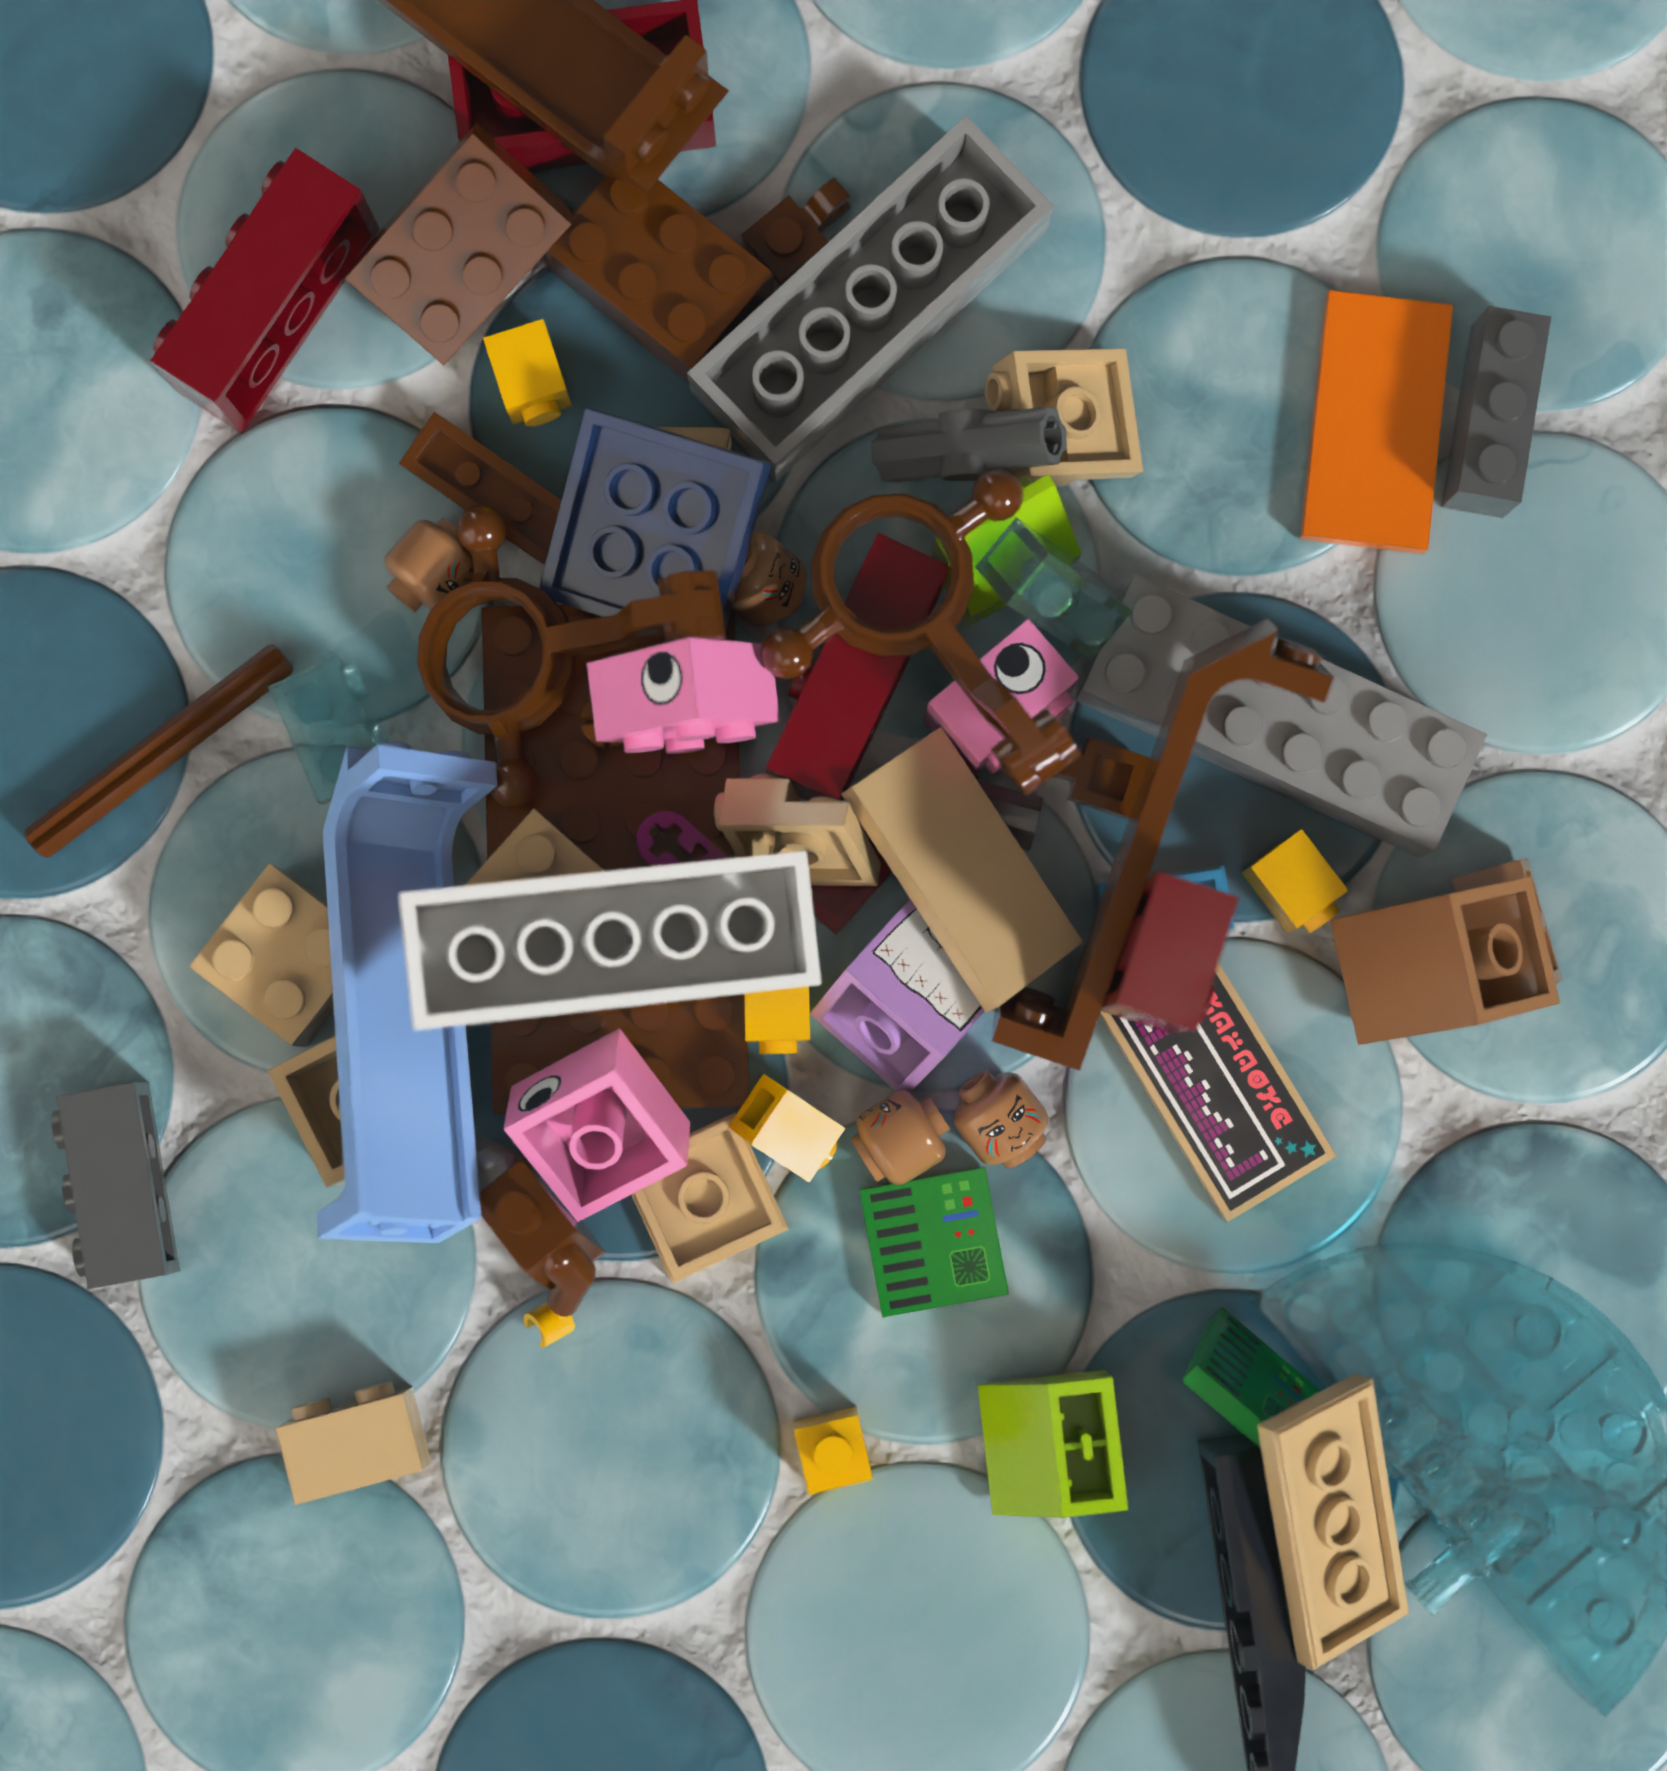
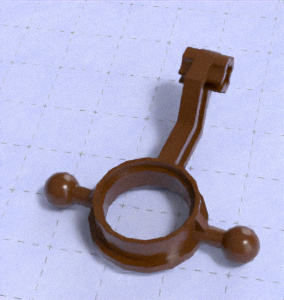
M1002 469L990 470L982 474L973 486L972 499L949 516L934 503L905 493L871 495L842 509L821 533L811 561L813 598L820 612L798 629L781 627L772 631L764 639L761 648V660L765 668L773 676L782 679L798 677L810 667L813 650L835 633L851 647L880 657L914 655L930 647L988 725L1003 738V740L992 747L991 751L1006 774L1020 788L1024 795L1028 796L1081 756V752L1061 722L1046 707L1031 718L1018 699L991 676L955 628L964 616L974 588L973 557L964 537L987 519L1005 521L1013 517L1021 509L1024 492L1019 479L1012 473ZM902 517L923 524L941 541L950 560L951 583L945 600L929 618L908 628L883 629L863 622L844 605L835 586L834 565L841 545L858 527L877 518Z
M474 505L464 510L457 520L456 535L460 544L472 555L474 576L469 584L449 591L430 610L418 638L417 665L426 691L451 721L477 734L495 736L498 760L496 764L497 787L490 793L499 804L507 808H518L531 802L538 792L539 778L532 765L523 759L520 733L541 725L562 705L575 677L576 657L665 641L668 643L688 637L713 640L726 639L716 571L689 570L668 574V577L658 579L660 596L630 601L616 615L570 623L568 615L548 592L518 578H500L497 550L505 541L507 531L501 514L488 505ZM492 600L513 601L521 605L536 622L543 643L541 668L532 687L517 702L498 710H479L467 704L452 686L446 667L447 644L456 624L472 608Z

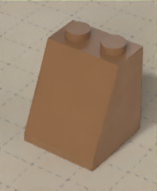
M1531 876L1330 920L1358 1045L1481 1025L1560 1004Z

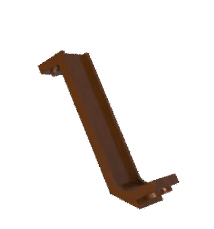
M377 0L600 173L647 191L655 184L729 92V90L709 76L707 50L689 36L685 35L671 54L666 56L594 0Z
M1266 619L1184 660L1063 1009L1053 1006L1055 999L1050 995L1036 989L1024 987L995 1009L992 1042L1080 1071L1211 699L1221 688L1229 683L1238 680H1255L1325 703L1334 676L1320 664L1322 656L1316 654L1315 649L1283 638H1278L1275 648H1272L1278 629L1269 619Z

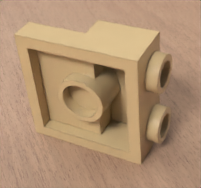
M1126 349L1013 351L992 365L993 372L987 376L985 382V400L990 410L1006 412L1015 409H1031L1038 406L1058 409L1059 418L1066 427V450L1062 453L1058 465L1005 471L1012 473L1016 478L1028 475L1032 483L1049 474L1056 487L1067 486L1075 480L1132 478L1143 472Z
M756 774L750 779H726L724 792H719L715 800L714 818L717 829L722 831L727 838L736 858L807 851L810 886H878L881 862L849 802H841L831 797H814L808 802H802L789 779H782L772 774Z

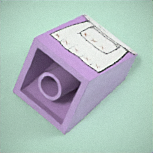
M909 899L845 969L810 1012V1015L895 1091L907 1090L911 1092L950 1052L983 1014L984 1009L912 900Z

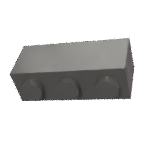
M1488 306L1471 326L1442 508L1503 518L1522 502L1551 316Z
M130 1082L56 1096L59 1110L52 1113V1132L57 1147L65 1149L69 1174L64 1175L62 1178V1193L69 1213L75 1212L79 1238L73 1240L72 1255L77 1274L80 1277L86 1276L87 1288L94 1289L179 1272L180 1267L149 1082Z

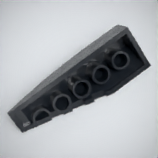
M1244 1434L1197 1440L1246 1770L1295 1771L1305 1703L1306 1666L1297 1662L1262 1450Z

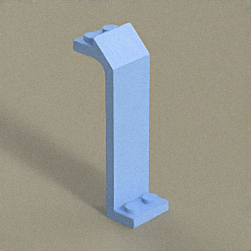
M385 742L377 744L371 750L346 747L323 828L345 1190L341 1191L340 1198L317 1212L318 1238L440 1243L481 1219L466 1025L412 1030L398 895L401 892L454 887L452 846L455 831L464 813L497 787L495 762L471 759L467 753L462 751L432 753L412 750L410 745L403 742Z

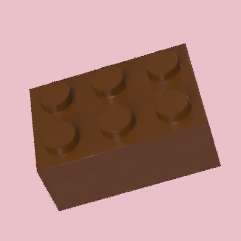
M476 122L355 259L345 279L444 366L570 227L573 211Z
M606 176L572 216L570 227L546 252L552 273L688 384L687 372L774 293L773 272L660 180H657L650 190L647 191Z

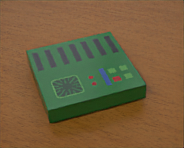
M986 1167L913 1179L900 1186L891 1183L859 1189L882 1318L1009 1295Z
M1223 1307L1208 1320L1182 1379L1189 1388L1259 1448H1261L1257 1425L1320 1392L1316 1386Z

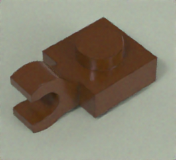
M835 177L822 185L802 209L788 195L741 234L742 242L759 262L773 272V279L781 287L828 243L821 232L841 218L851 208L848 202L850 195Z
M1090 737L1085 742L1081 756L1053 777L1072 782L1067 800L1127 820L1130 817L1150 757Z

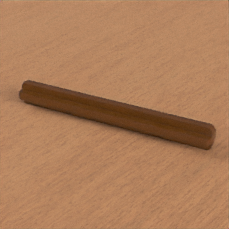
M274 644L267 645L28 826L24 832L28 843L40 856L46 858L54 855L290 676L294 669L289 659Z

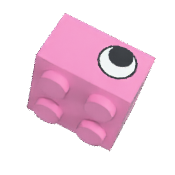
M1029 619L980 659L991 676L1018 699L1031 718L1046 707L1056 719L1060 720L1069 711L1068 708L1075 702L1070 693L1078 682L1079 677ZM956 681L952 682L928 703L924 722L932 731L940 727L943 728L972 773L977 774L983 768H986L993 776L1002 767L991 749L1003 738L988 725Z
M688 637L587 663L596 741L623 742L624 752L626 753L654 751L664 748L665 744L667 754H683L704 750V739L715 736L717 743L740 742L756 738L755 727L780 722L775 676L765 668L761 660L763 644Z
M620 1028L511 1086L504 1130L577 1222L687 1166L690 1121Z

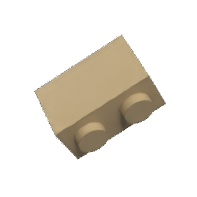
M387 1381L354 1391L356 1402L332 1409L330 1399L324 1398L291 1408L293 1419L278 1426L276 1432L294 1504H302L423 1471L431 1463V1458L413 1388L395 1392L393 1382Z

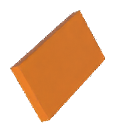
M1329 290L1326 294L1299 540L1424 554L1428 551L1453 313L1452 304Z

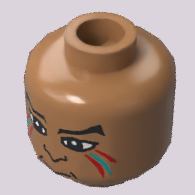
M441 518L436 524L429 520L417 521L384 557L385 567L394 578L386 588L413 613L422 605L431 610L449 591L469 584L474 576L471 553L466 551L460 544L456 535V527L444 518Z
M754 531L732 610L749 623L759 626L774 624L792 615L799 608L806 588L807 572L804 563L771 534Z
M985 1070L972 1077L959 1089L958 1094L962 1101L953 1114V1122L957 1131L982 1163L988 1165L1003 1164L1005 1168L1010 1169L1031 1158L1045 1144L1047 1139L1043 1132L1048 1125V1114L1019 1074L1006 1072L993 1077L989 1070Z
M899 1090L858 1116L856 1121L858 1134L852 1137L851 1141L877 1182L886 1177L892 1184L900 1186L944 1159L946 1153L945 1145L940 1136L951 1129L931 1097L919 1103L911 1092Z

